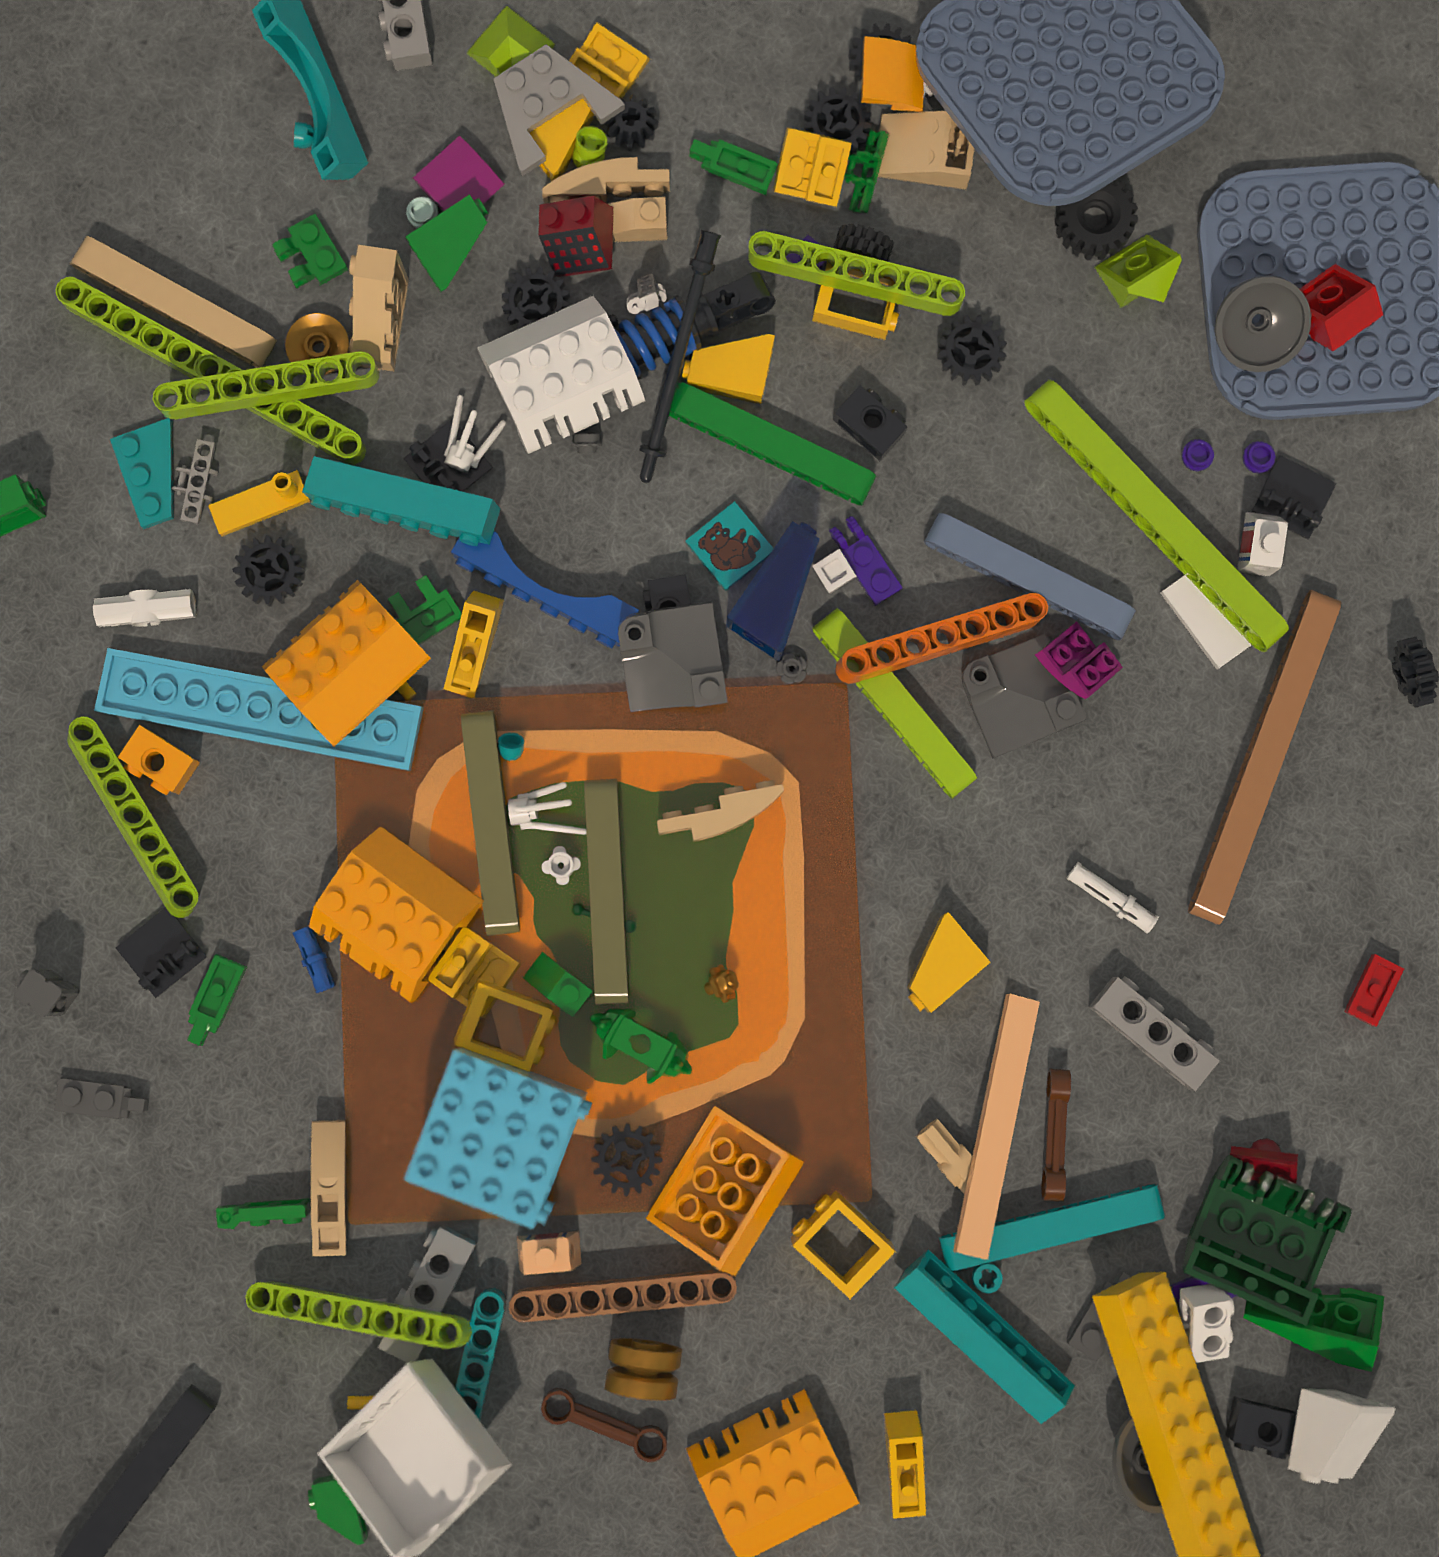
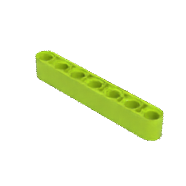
M767 231L757 232L749 240V262L753 267L760 270L943 316L956 314L960 310L965 297L964 285L955 278ZM758 246H766L771 252L767 255H759L754 249ZM796 253L802 260L798 263H791L785 257L788 254ZM821 261H827L833 268L828 271H822L817 267V264ZM858 269L863 272L864 276L854 279L848 275V271ZM884 276L890 277L894 280L895 284L886 287L879 282V279ZM914 284H919L925 288L926 292L921 295L915 294L911 291L910 287ZM951 292L956 296L957 300L955 302H947L942 298L941 294Z
M358 351L167 382L159 385L154 390L153 402L165 417L169 419H182L370 388L379 379V369L370 354ZM367 364L371 366L370 371L366 375L358 376L355 374L356 369L360 365ZM331 369L339 371L337 378L334 380H324V375L327 371ZM297 375L306 376L304 384L300 386L292 385V380ZM264 381H274L272 389L266 392L260 391V386ZM232 386H242L239 395L235 397L228 396V391ZM203 390L210 391L207 400L203 402L196 401L199 392ZM169 396H178L175 405L164 407V402Z
M838 608L834 609L812 627L816 637L819 640L823 639L821 643L837 662L847 650L868 643ZM877 654L878 659L883 662V660ZM846 660L847 667L851 671H860L857 662ZM893 672L855 683L859 689L863 687V690H861L880 714L884 713L882 717L900 738L904 737L902 741L920 763L924 762L922 764L923 767L941 788L945 787L942 790L951 799L977 779L972 768Z
M82 716L74 719L68 730L67 742L168 912L177 918L189 916L194 911L198 902L197 889L97 723L89 717ZM82 729L88 731L92 737L89 740L83 741L77 739L74 733ZM95 757H102L106 759L108 765L104 768H97L91 764V760ZM112 784H118L124 788L125 793L114 796L108 792L107 787ZM133 811L140 815L141 821L135 824L129 823L124 819L123 815L126 812ZM144 839H152L157 843L158 848L154 851H146L141 847L140 842ZM167 866L173 870L174 876L170 879H163L158 875L157 869ZM177 894H185L190 898L191 904L186 907H180L174 902L173 897Z
M257 1282L251 1285L246 1293L247 1306L256 1313L440 1348L461 1347L470 1340L472 1335L470 1323L461 1316L280 1282ZM265 1289L270 1294V1300L267 1305L262 1300V1294ZM296 1294L301 1300L298 1311L292 1305ZM326 1300L332 1306L331 1314L328 1317L323 1312V1305ZM357 1306L363 1312L362 1320L359 1323L354 1318V1310ZM388 1312H391L394 1317V1324L391 1329L385 1324V1316ZM420 1317L426 1324L425 1332L422 1335L416 1330V1322ZM451 1323L457 1328V1337L454 1341L450 1340L447 1335V1329Z

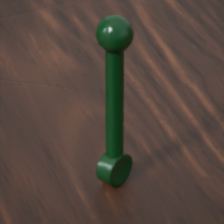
M577 903L572 906L571 911L573 915L591 917V911L584 909L583 905ZM624 921V930L626 932L633 933L636 931L637 925L634 921Z

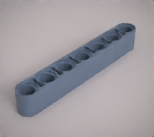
M937 514L924 540L928 547L934 550L937 547L936 551L962 564L965 561L966 566L990 578L994 576V580L1018 592L1023 590L1022 594L1024 595L1029 593L1042 595L1046 599L1048 606L1051 604L1050 608L1076 621L1079 618L1080 623L1105 635L1108 632L1107 636L1113 639L1122 640L1136 610L1127 603L947 514Z

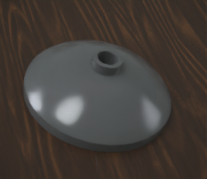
M1270 275L1257 276L1240 283L1224 298L1216 315L1215 338L1220 351L1233 365L1250 372H1266L1285 365L1299 353L1309 335L1311 311L1308 301L1297 286L1281 277ZM1260 314V321L1252 324V318Z
M1130 1416L1120 1427L1113 1445L1112 1468L1116 1484L1123 1497L1136 1509L1148 1513H1163L1133 1418Z

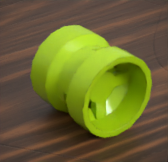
M588 126L578 131L573 152V162L578 168L604 161L607 137L601 129Z

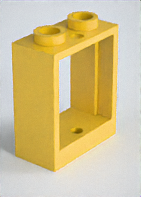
M827 262L825 271L833 268L829 262ZM858 269L848 271V275L858 278L864 276L863 272ZM884 276L879 279L881 284L889 286L895 284L894 280L890 277ZM821 285L812 321L886 340L888 330L895 331L899 313L893 312L895 303L887 301L882 324H877L828 311L834 288Z
M478 978L455 1035L454 1043L456 1046L529 1072L532 1064L538 1065L544 1046H541L540 1043L544 1033L550 1034L556 1016L552 1015L553 1008L547 1003ZM488 995L540 1014L524 1057L471 1039Z
M835 1190L831 1196L825 1194L814 1207L816 1211L808 1220L802 1218L791 1231L793 1234L791 1241L792 1246L851 1299L896 1251L893 1243ZM837 1210L844 1214L874 1242L843 1277L807 1244Z

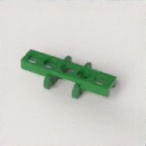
M870 130L865 151H857V154L853 153L848 157L849 165L846 174H844L845 183L849 184V182L855 184L849 210L852 212L868 214L889 134L885 131L875 132ZM856 163L864 164L861 177L853 174ZM870 168H874L873 175L867 178V171ZM862 199L860 208H858V203Z

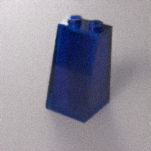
M794 521L791 522L727 616L726 621L728 629L776 661H780L783 657L819 543V538L815 536L817 532L803 522L799 525Z

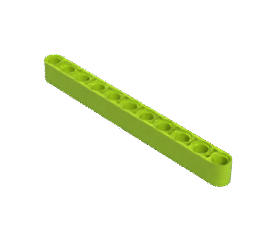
M65 277L57 283L55 289L56 296L70 312L191 379L204 377L206 370L210 366H218V372L215 375L242 370L77 278ZM80 290L77 299L68 301L71 292ZM100 306H108L105 314L95 316L96 310ZM130 320L135 321V326L131 330L123 331V326L126 322ZM163 336V340L158 346H150L153 337ZM191 351L190 357L186 361L178 362L177 358L181 352ZM263 382L260 386V391H269L273 386ZM233 386L228 391V396L230 397L240 394V392H232ZM298 400L274 403L267 408L260 406L246 408L345 464L356 465L365 457L366 447L356 432ZM294 411L302 412L301 419L298 422H287L290 413ZM322 426L329 427L330 431L326 437L322 439L315 438V432L318 428ZM352 441L357 443V449L353 453L345 454L342 452L343 446L346 443Z
M1048 380L1025 400L1024 404L1030 415L1170 561L1189 578L1254 648L1261 652H1266L1288 632L1289 626L1285 619L1060 385L1053 380Z

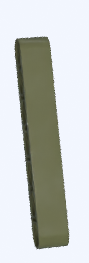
M494 710L461 714V726L481 897L484 900L482 906L487 936L517 933L520 932V921L501 760L498 751Z
M617 779L585 780L595 1004L629 1003Z

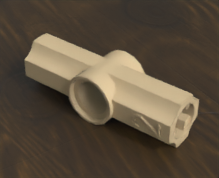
M936 1118L925 1126L916 1137L926 1151L937 1161V1167L946 1175L954 1187H958L965 1195L972 1155L962 1144L959 1145Z

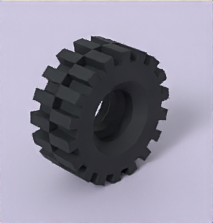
M1120 181L1117 186L1111 182L1080 201L1057 207V215L1054 219L1055 226H1058L1056 234L1058 239L1063 237L1064 242L1062 245L1066 249L1070 246L1074 249L1073 255L1078 257L1080 253L1086 254V260H1092L1093 256H1097L1098 260H1102L1108 254L1110 256L1115 255L1120 248L1122 249L1126 245L1138 220V215H1135L1138 207L1137 202L1131 203L1134 197L1131 190L1127 193L1123 191L1125 187L1123 182ZM1090 208L1103 210L1107 216L1106 226L1099 230L1089 228L1083 219L1085 211Z

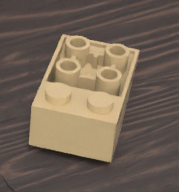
M946 111L882 114L879 132L885 131L889 134L878 177L959 189L967 188L971 176L974 147Z

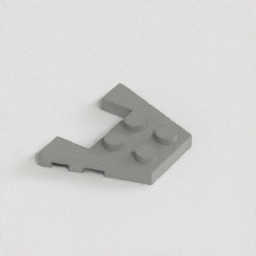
M547 44L494 78L519 172L522 176L546 161L545 155L530 135V132L580 99H584L601 125L625 109V104L621 99Z

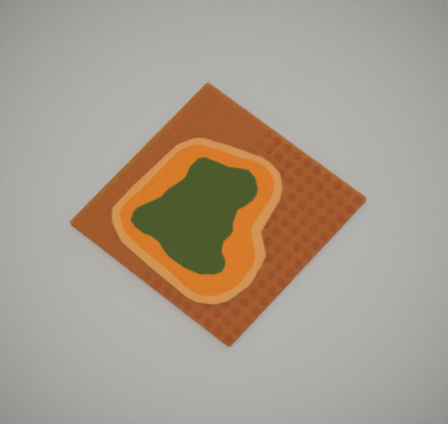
M820 683L725 687L728 703L696 708L695 706L672 707L630 712L627 692L395 701L424 708L411 771L335 757L338 870L349 853L377 828L382 826L482 899L461 714L494 710L498 739L505 733H517L524 739V751L520 758L508 761L500 756L520 932L487 936L482 904L467 927L522 964L506 986V989L547 1003L553 1008L552 1015L556 1016L554 1026L550 1034L544 1033L540 1043L541 1046H544L538 1065L532 1064L530 1071L588 1093L585 1100L592 1102L590 1111L585 1116L584 1121L580 1118L577 1120L549 1194L548 1200L555 1202L550 1216L650 1212L714 1106L804 1161V1164L778 1206L816 1204L825 1194L831 1196L835 1190L848 1202H867L871 1200V1158L848 689L846 684ZM617 779L625 922L632 920L637 925V929L633 933L625 931L629 1003L596 1005L594 991L577 1015L572 1018L523 979V976L539 955L544 952L594 990L591 917L585 915L575 916L571 911L572 906L577 903L583 905L584 909L590 910L587 834H571L539 829L521 830L520 824L511 825L508 800L518 798V794L530 793L565 782L567 784L566 788L532 800H536V803L570 799L572 804L560 808L539 810L538 819H533L532 821L586 829L584 781ZM775 780V785L783 784V793L772 805L744 825L727 833L693 842L691 830L659 835L657 820L663 819V813L681 810L682 816L695 813V807L712 804L714 810L720 809L718 796L725 795L724 789L743 786V790L747 791L756 789V783ZM557 846L564 847L568 855L572 858L577 857L581 863L580 868L573 871L569 876V882L566 885H559L554 876L545 874L542 871V863L549 860L553 855V849ZM559 863L558 867L560 869L564 868V863ZM462 927L456 929L423 979L429 977ZM340 932V943H341L342 936H343V934H342L341 932ZM340 951L348 1221L352 1225L502 1218L404 1180L452 1053L455 1049L462 1048L455 1045L454 1038L466 1006L450 997L431 982H428L420 996L413 1003H410L400 995V990L395 992L390 988L394 974L392 970L383 980H379L374 976L375 971L373 973L368 972L349 957V953L344 954ZM720 964L725 969L734 971L739 982V986L735 991V999H729L727 1003H723L721 998H717L715 994L708 995L704 989V985L709 982L711 977L710 968L717 967ZM497 999L486 1017L479 1018L471 1039L524 1057L540 1014ZM609 1008L633 1009L636 1012V1016L629 1018L666 1039H669L667 1036L669 1032L676 1033L678 1039H680L688 1051L687 1061L692 1066V1073L690 1075L680 1074L677 1077L661 1076L653 1083L648 1084L646 1074L649 1066L620 1050L606 1060L603 1059V1042L595 1034V1025L590 1021V1016L594 1013L603 1014ZM632 1035L629 1039L632 1042L633 1049L638 1053H645L650 1049L651 1041L646 1035ZM626 1123H630L631 1131H636L639 1125L643 1126V1136L652 1132L654 1136L650 1143L652 1145L660 1144L661 1146L655 1152V1156L663 1157V1162L655 1163L654 1167L661 1171L660 1175H650L653 1185L650 1187L642 1183V1193L640 1194L636 1192L634 1187L630 1188L628 1196L624 1195L623 1188L620 1187L614 1194L611 1193L613 1184L610 1182L601 1186L600 1183L604 1178L603 1174L594 1175L593 1173L599 1167V1163L591 1161L592 1156L599 1155L600 1153L594 1148V1144H604L605 1142L601 1134L605 1132L609 1136L613 1135L612 1126L614 1125L620 1131H624ZM625 1137L628 1144L634 1147L644 1146L643 1143L635 1138ZM614 1142L606 1150L605 1161L613 1158L616 1153ZM622 1151L621 1159L613 1165L625 1163L630 1168L632 1167V1161L641 1153L628 1155L627 1151ZM649 1157L642 1160L638 1166L640 1176L646 1172L649 1166ZM615 1171L610 1173L618 1180L629 1181L627 1176L621 1172Z

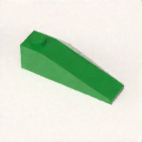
M1313 1288L1312 1292L1319 1296L1307 1326L1246 1300L1244 1319L1337 1364L1372 1372L1379 1348L1384 1296L1353 1288H1340V1295H1322L1320 1288Z

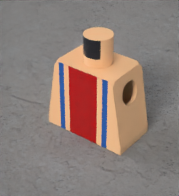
M579 1231L517 1236L519 1270L524 1275L571 1271L582 1264Z

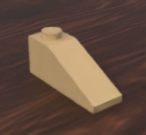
M665 197L632 198L609 203L613 207V242L667 240Z

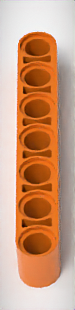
M1029 593L853 647L847 650L837 662L836 674L844 683H857L1030 629L1045 617L1048 612V603L1042 595ZM1024 605L1033 608L1035 617L1029 616L1025 612ZM995 614L1005 618L1006 626L997 623ZM966 623L976 627L977 635L970 634L967 631ZM936 632L946 635L948 644L939 642L936 638ZM906 642H914L919 648V653L909 651ZM881 650L887 653L889 662L880 661L876 651ZM846 660L857 662L860 671H851L847 667Z

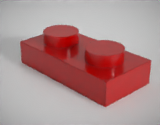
M1372 954L1344 1012L1373 1027H1377L1404 968L1376 954Z

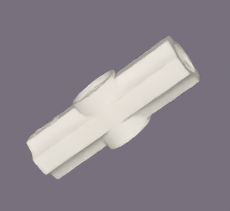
M191 589L166 592L136 590L129 592V595L95 598L93 604V615L98 627L127 624L144 627L148 626L147 623H151V626L161 624V621L195 618L196 600Z

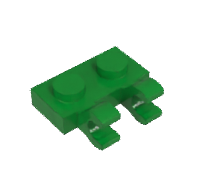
M316 214L288 228L291 235L290 238H283L272 244L280 262L298 252H301L307 264L295 266L288 271L296 289L315 278L321 286L348 270Z
M426 575L415 581L427 601L415 609H409L399 592L388 598L400 617L396 621L418 645H421L459 621L462 615L447 589L438 594Z

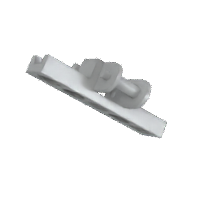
M653 273L637 279L638 291L627 297V310L631 314H638L659 307V296H661V301L665 302L667 300L665 287L661 283H656Z
M197 439L191 469H187L186 465H182V468L176 467V471L180 472L178 484L173 486L172 490L176 491V495L180 496L181 493H186L180 518L182 522H191L199 525L204 500L212 502L213 498L205 495L209 474L212 476L218 475V471L211 469L216 446L214 442ZM202 445L210 447L207 456L200 455ZM200 460L207 463L206 468L199 467L198 462ZM186 474H188V485L187 488H184ZM195 476H201L204 479V483L200 487H194L192 479ZM191 499L199 500L196 503L190 502ZM189 507L197 509L194 518L187 517Z

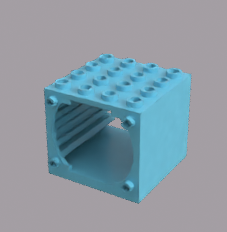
M465 1048L455 1049L404 1180L533 1229L537 1222L545 1224L548 1215L550 1216L555 1202L548 1200L549 1194L577 1120L580 1118L584 1121L585 1116L590 1111L592 1102L585 1100L588 1093L532 1071H525Z

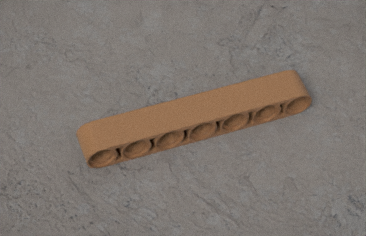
M716 1269L527 1287L519 1289L514 1293L509 1302V1312L519 1322H532L720 1304L729 1302L734 1298L737 1285L733 1275ZM716 1279H728L731 1283L730 1290L724 1294L716 1293L712 1288V1284ZM686 1281L696 1283L698 1286L697 1294L692 1297L682 1295L679 1289L682 1283ZM653 1284H659L663 1286L666 1294L660 1300H653L647 1295L648 1287ZM626 1287L632 1292L633 1298L628 1303H620L614 1297L615 1290ZM592 1290L599 1295L600 1301L596 1306H587L582 1302L581 1295L585 1291ZM552 1294L563 1295L566 1298L567 1305L560 1310L552 1308L549 1304V1297ZM520 1297L530 1298L534 1305L533 1310L528 1313L519 1311L516 1306V1300Z

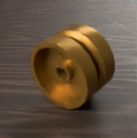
M611 1339L609 1360L619 1366L607 1370L605 1390L620 1396L657 1401L676 1399L678 1378L669 1372L680 1368L682 1349L668 1343L646 1339Z

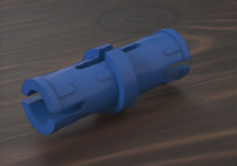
M309 927L293 932L292 934L303 958L301 961L302 966L307 968L316 994L335 987L336 984L325 960L328 958L327 954L322 952L315 932Z

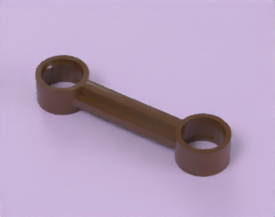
M1049 1069L1047 1074L1046 1096L1048 1112L1045 1167L1042 1171L1041 1195L1042 1200L1064 1201L1066 1192L1064 1162L1067 1103L1071 1094V1072L1065 1069Z
M563 1388L550 1390L543 1399L541 1411L544 1418L551 1424L561 1425L569 1421L634 1447L636 1455L645 1462L658 1461L666 1452V1435L661 1428L655 1425L638 1428L576 1403L573 1395ZM559 1394L568 1399L570 1410L565 1416L553 1417L548 1413L546 1401L551 1396ZM653 1432L662 1438V1449L655 1455H646L640 1449L638 1442L643 1434Z

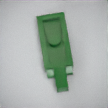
M694 139L689 150V157L702 162L701 168L709 173L764 195L767 194L778 163L720 139L719 142L711 140L710 145Z
M219 954L214 955L188 1013L190 1015L188 1022L194 1026L187 1041L203 1046L209 1031L216 1034L224 1021L247 966Z
M304 1198L218 1206L216 1208L217 1228L234 1229L240 1222L250 1221V1226H263L270 1224V1220L279 1219L283 1220V1224L300 1223L311 1212V1200Z

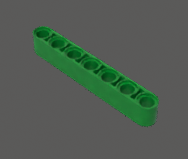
M679 382L676 387L669 414L673 419L677 420L679 417L680 422L703 433L708 431L707 435L733 447L736 444L737 449L760 460L765 458L764 462L790 474L793 471L794 476L819 488L823 485L822 489L847 501L850 498V502L860 506L864 504L876 479V475L869 469L689 384Z

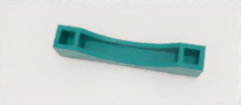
M261 0L252 10L261 34L289 64L307 95L314 122V141L310 152L322 180L352 179L369 163L301 0Z

